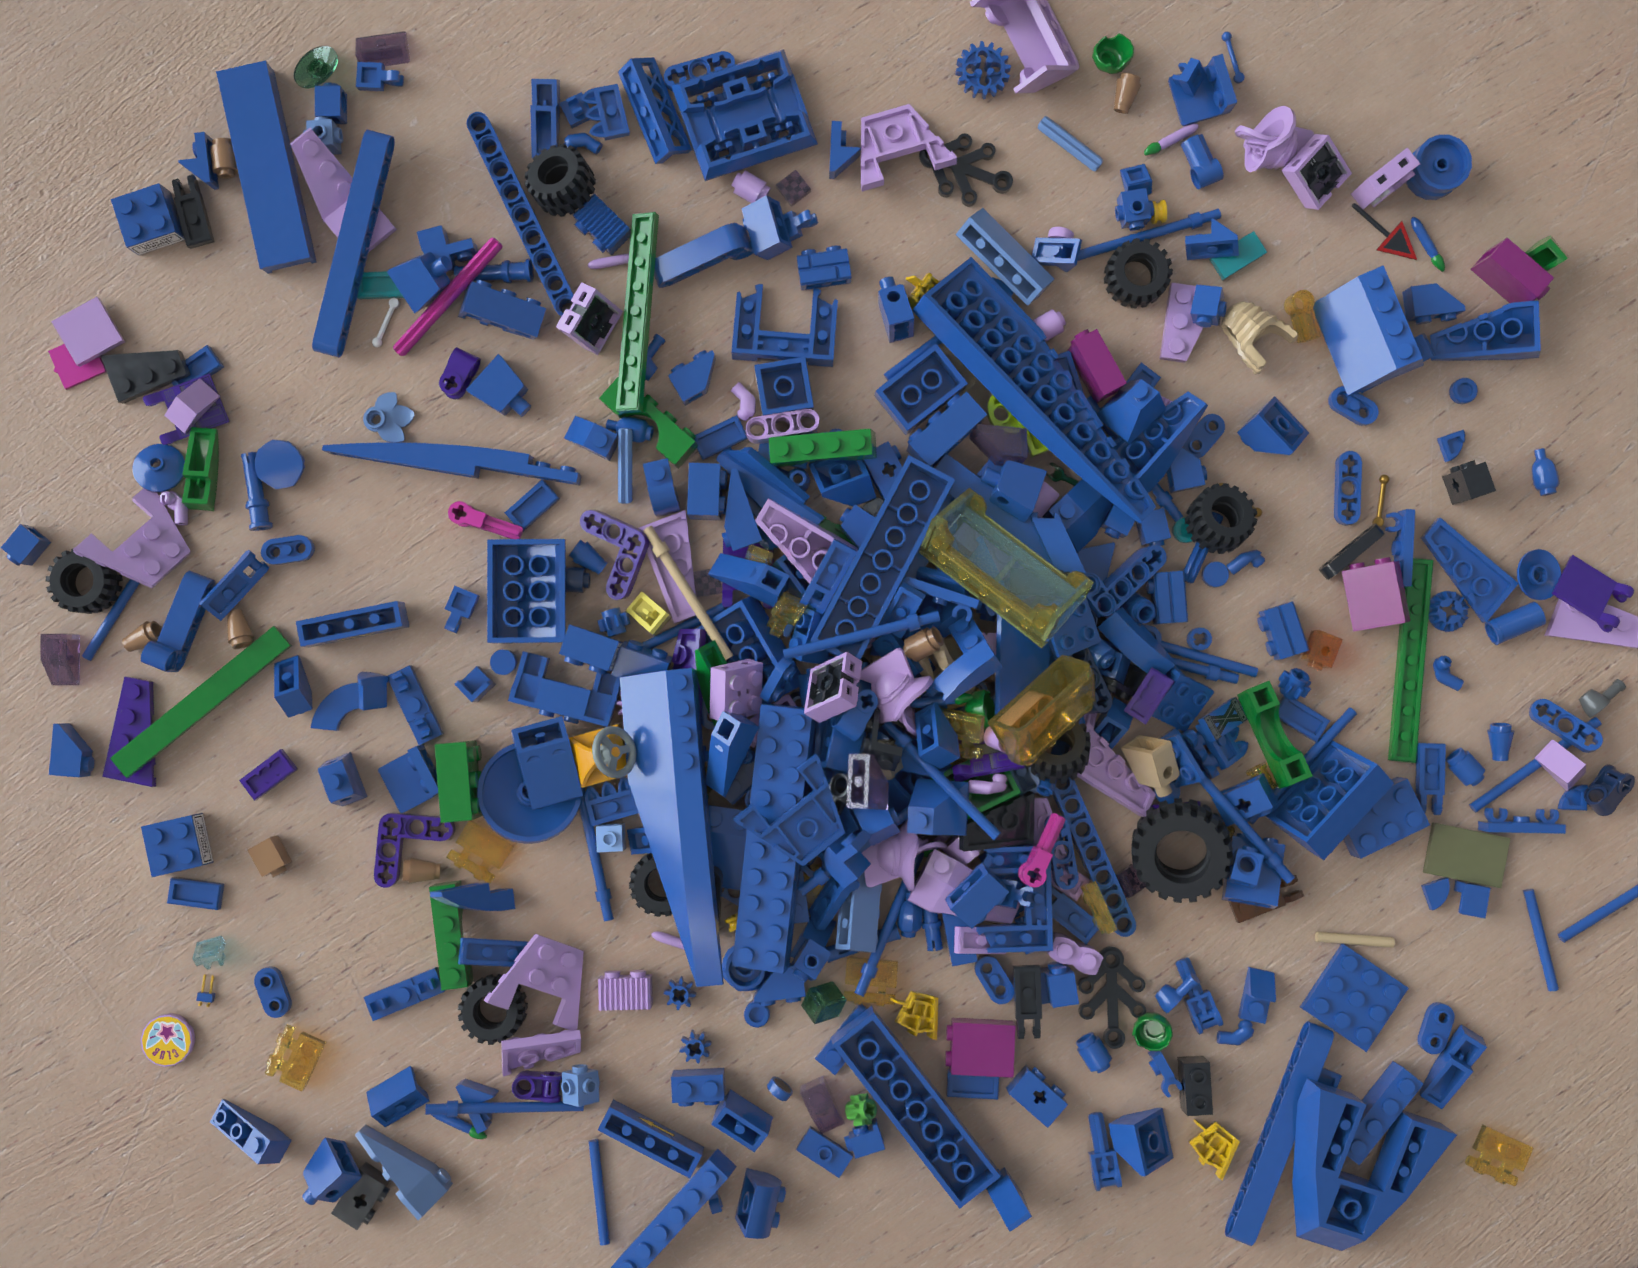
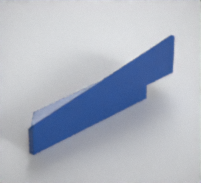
M729 447L717 456L716 460L730 475L731 469L737 468L744 490L761 508H763L769 498L817 525H820L824 517L805 505L810 496L752 447H744L741 450H732Z

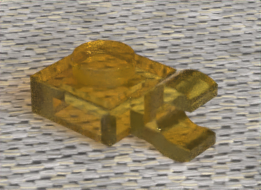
M783 592L771 610L772 617L767 623V626L772 628L769 633L780 637L787 624L795 626L808 605L805 606L799 603L801 598Z

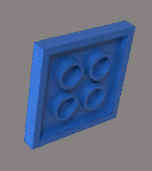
M1341 944L1300 1005V1008L1367 1052L1409 988L1346 945Z

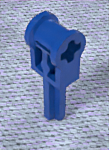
M1188 957L1179 959L1176 962V967L1183 982L1188 978L1189 974L1193 973L1196 975ZM1200 984L1194 986L1187 993L1189 997L1183 1000L1192 1023L1200 1035L1203 1034V1030L1215 1025L1222 1026L1223 1020L1210 991L1207 989L1202 990Z
M1093 1112L1088 1115L1094 1151H1090L1088 1154L1095 1190L1100 1191L1103 1187L1115 1185L1118 1188L1122 1187L1117 1154L1114 1148H1109L1103 1113Z

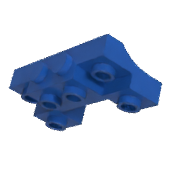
M525 651L522 652L518 671L510 691L509 702L540 709L539 714L554 718V714L563 715L564 721L575 724L582 720L605 727L610 726L616 701H618L621 690L619 677L613 676L610 673H607V675L597 673L593 689H586L545 678L550 658Z

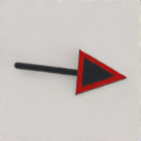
M1356 203L1352 204V208L1387 237L1376 249L1377 251L1417 260L1403 221L1389 233Z

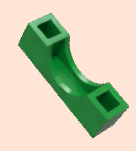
M617 377L600 396L601 402L620 419L642 415L655 421L659 431L656 449L679 469L697 449L698 445L694 441L696 435L687 427L679 428L675 424L678 420L667 410L662 413L656 408L658 403L648 394L644 397L643 412L618 413L616 411Z
M872 429L770 437V464L782 467L802 465L807 462L820 460L852 461L876 459V435Z
M1270 680L1237 694L1278 788L1288 787L1312 777L1313 775L1303 753L1291 744L1282 728L1279 717L1280 702Z
M459 880L436 883L429 887V892L462 886V882ZM430 897L441 990L468 987L474 982L472 965L458 964L460 938H464L462 926L463 909L444 904Z

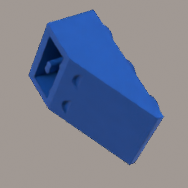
M562 716L511 730L532 810L583 796Z

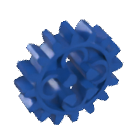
M980 41L978 48L972 43L969 48L970 52L964 49L961 54L962 58L957 60L956 65L959 68H956L955 75L961 76L958 79V85L965 84L964 93L970 90L973 91L972 98H976L978 93L982 95L983 99H986L987 93L995 97L997 89L1003 91L1005 87L1004 82L1009 80L1010 75L1007 73L1010 72L1011 65L1006 64L1009 57L1008 55L1001 56L1003 49L1001 47L994 50L993 42L988 47H985L984 42ZM980 55L986 57L984 71L987 72L985 77L987 85L985 86L980 84L982 70L979 69L981 64ZM992 67H997L1000 71L994 72L995 70ZM971 68V71H973L974 73L969 74L966 70Z

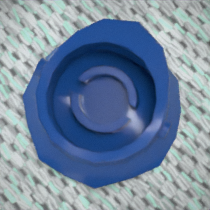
M272 439L257 451L255 457L257 477L274 489L295 486L304 471L305 459L296 446L289 441Z
M734 946L727 950L722 961L723 978L737 991L758 990L770 972L732 966Z

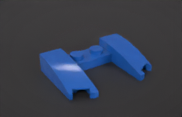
M763 284L755 285L757 293L742 298L740 291L737 292L731 352L732 360L757 361L758 358L787 360L805 357L806 362L810 366L833 367L837 299L831 305L819 298L821 290L813 288L810 334L760 330Z
M1032 512L1030 517L1049 556V560L1029 569L1063 570L1064 572H1082L1085 574V569L1059 514L1054 513V518H1038V512ZM979 536L975 540L979 546L970 557L964 554L963 558L989 615L993 616L997 614V610H1006L1030 597L1009 595L1010 577L1002 581L983 537Z
M950 602L947 603V606L941 605V623L938 630L943 638L952 634L963 655L949 665L926 690L931 697H934L938 691L943 693L942 700L946 704L1003 668L975 620L972 619L971 622L965 621L967 617L966 610H961L957 618L953 617L952 611L957 604Z
M1037 844L984 849L988 853L983 864L994 874L1018 873L1019 867L1027 861L1033 846L1036 847ZM1051 860L1046 869L1047 877L1044 884L1039 887H1032L1037 890V894L1030 893L1026 897V901L1035 905L1034 908L1024 906L1025 923L976 926L978 935L984 933L990 944V947L986 949L988 953L1053 951ZM1028 871L1027 875L1031 878H1036L1037 874L1034 871Z

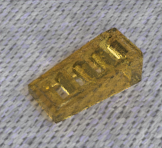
M751 544L748 547L745 559L771 565L774 553Z

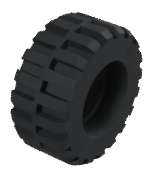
M1175 798L1174 803L1168 804L1167 800L1159 803V808L1151 807L1146 811L1147 816L1145 818L1141 817L1137 822V829L1133 831L1131 844L1132 863L1134 869L1137 870V877L1140 882H1145L1146 888L1151 893L1157 891L1159 898L1167 900L1168 896L1173 897V901L1176 903H1182V899L1189 898V903L1197 902V896L1202 895L1205 899L1211 896V889L1219 890L1223 886L1222 879H1227L1230 874V865H1233V848L1227 826L1223 824L1222 818L1218 813L1213 814L1211 808L1205 804L1202 807L1199 806L1196 800L1189 799L1188 803H1182V798ZM1189 831L1197 834L1204 840L1207 852L1204 859L1196 866L1189 869H1174L1162 863L1158 858V843L1163 837L1172 832Z

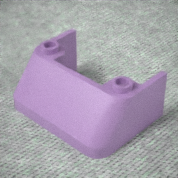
M972 0L970 2L972 7L986 9L985 14L990 23L1004 26L1025 67L1020 71V84L1014 88L1015 93H1035L1070 76L1079 69L1078 60L1047 0Z

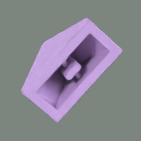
M198 379L175 397L164 416L182 432L186 433L221 396L202 379Z
M1551 740L1535 757L1537 762L1566 791H1569L1586 773V764L1554 740Z

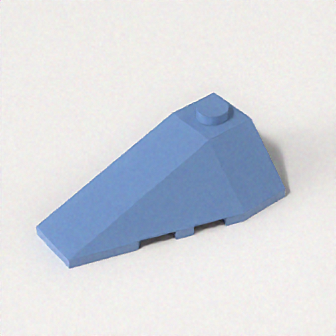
M365 1125L355 1134L371 1159L382 1164V1175L386 1181L391 1180L396 1184L399 1191L395 1194L417 1220L422 1218L452 1186L451 1177L445 1169L439 1168L435 1163L373 1128Z

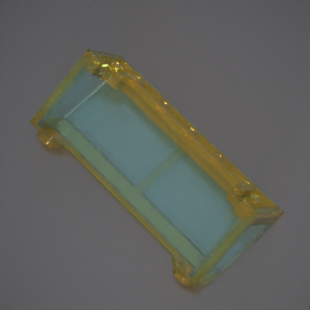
M968 488L931 520L919 553L1040 648H1043L1085 600L1094 582L1078 571H1072L1067 576L988 517L985 514L987 506L983 497L971 488Z

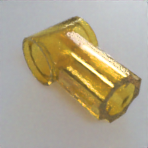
M1300 290L1288 296L1284 303V309L1290 315L1293 329L1298 332L1299 336L1296 339L1298 344L1321 337L1313 309L1315 303L1314 296L1307 290ZM1296 298L1302 300L1303 309H1299L1296 306Z

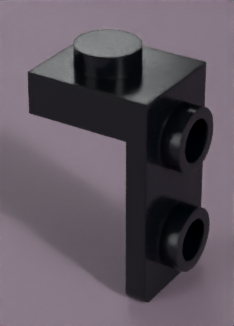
M1130 663L1124 684L1103 675L1101 676L1110 692L1115 693L1121 699L1129 701L1130 697L1134 696L1147 676V673Z
M875 709L864 732H867V737L864 738L861 753H865L864 764L895 772L902 757L903 748L877 742L880 709Z

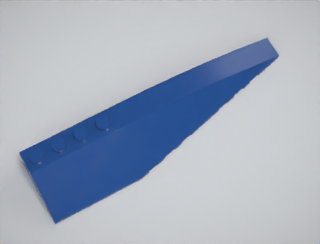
M972 257L922 296L912 311L992 395L1056 457L1139 524L1156 508V505L1139 479L1133 478L1127 460L1125 458L1121 459L1115 450L1116 443L1112 437H1107L1102 430L1103 423L1082 391L1077 390L1073 385V377L1068 370L1064 371L1058 362L1059 356L1055 349H1050L1045 342L1047 337L1044 332Z
M685 668L620 677L624 730L633 739L636 747V762L631 772L627 774L630 789L696 986L723 985L697 670ZM626 753V763L628 761L629 753Z

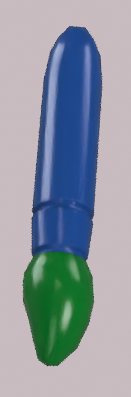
M1412 217L1411 226L1431 258L1432 264L1441 272L1445 271L1444 259L1438 254V250L1425 227L1418 218Z
M963 693L948 704L942 700L943 695L916 698L909 706L925 708L933 702L939 706L961 705L973 700V696L969 693Z
M446 1114L432 1115L437 1120L469 1134L472 1138L481 1140L487 1138L484 1131L477 1134L474 1125L472 1126L458 1117H447Z

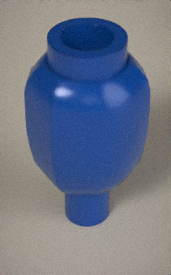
M624 417L618 421L608 419L606 423V429L616 431L617 434L620 428L632 429V442L642 443L645 440L651 441L654 427L643 419Z
M1545 448L1534 450L1536 461L1531 469L1535 489L1540 491V496L1557 493L1556 487L1559 486L1560 480L1554 462L1546 457Z
M907 890L906 900L901 906L897 918V926L901 930V936L913 938L922 926V908L908 901L911 893L909 890Z

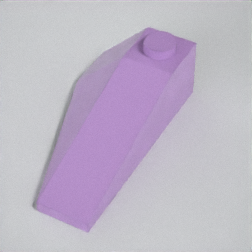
M769 498L755 520L773 543L786 555L787 559L800 571L808 583L812 580L833 539L848 545L858 552V548Z
M934 849L928 855L915 883L914 891H911L908 901L932 913H945L957 916L950 910L945 898L973 870ZM1018 902L1017 909L995 906L987 914L984 921L1012 924L1020 903Z

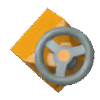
M622 724L569 737L581 788L627 776L635 765L636 747L631 736L623 730ZM626 753H629L628 761L626 763Z

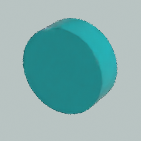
M1186 517L1179 519L1172 527L1173 537L1180 543L1192 542L1191 537L1193 535L1187 533L1186 530L1189 524H1185Z

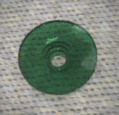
M319 46L307 52L299 60L294 70L293 76L297 85L301 88L309 89L325 82L337 67V52L330 46Z

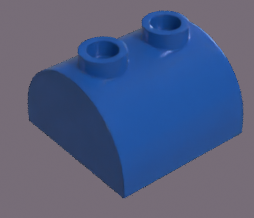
M746 1168L735 1220L745 1238L764 1239L770 1236L772 1228H777L779 1225L780 1213L775 1211L777 1203L784 1202L786 1188L781 1186V1180L774 1175Z

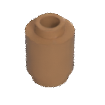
M216 138L212 140L210 152L213 173L218 174L220 178L224 179L235 177L238 169L231 139Z
M926 627L906 638L903 650L909 659L919 662L939 651L940 647L944 645V640L937 628Z

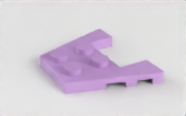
M910 104L861 118L862 191L884 185V178L878 165L880 162L926 149L934 170L957 164V157L953 151L950 152L944 146V142L939 136L936 137L929 130V125Z
M143 488L133 497L132 501L151 517L150 520L114 551L107 548L91 533L73 549V552L81 557L89 558L103 567L106 566L120 572L121 575L153 588L190 555V549L167 509L160 502L157 492H151Z
M535 934L514 960V965L507 974L502 975L498 981L499 984L492 993H488L484 1001L508 1010L518 984H522L562 998L552 1024L575 1031L578 1028L584 951Z

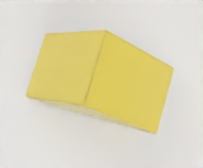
M642 591L626 609L627 613L655 636L671 619V615Z

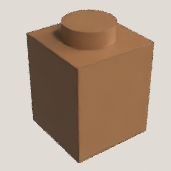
M278 835L270 837L247 850L262 877L271 874L274 878L287 871L285 866L292 863Z

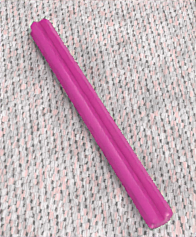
M492 237L395 343L393 349L397 354L405 356L503 247L497 239Z

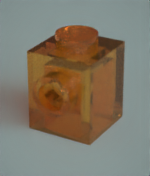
M1313 630L1307 641L1309 651L1303 652L1301 659L1308 662V667L1322 671L1323 668H1332L1343 639L1321 630Z

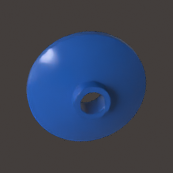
M163 444L150 445L144 448L134 460L132 468L134 478L142 488L148 491H168L177 486L183 479L185 459L173 446ZM161 462L160 466L153 467L154 463Z
M1536 549L1527 552L1521 558L1517 568V580L1521 590L1525 595L1534 600H1546L1553 596L1552 592L1561 576L1558 561L1546 550Z

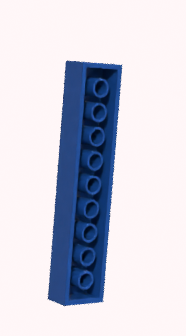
M771 703L761 704L750 805L753 804L769 825L809 794L810 785L797 768L813 756L817 721L804 714V707ZM747 830L732 966L784 974L790 967L798 895L797 887L799 886L801 865L749 830Z

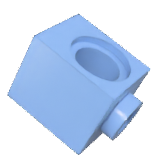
M625 823L599 824L596 826L597 852H618L626 849Z

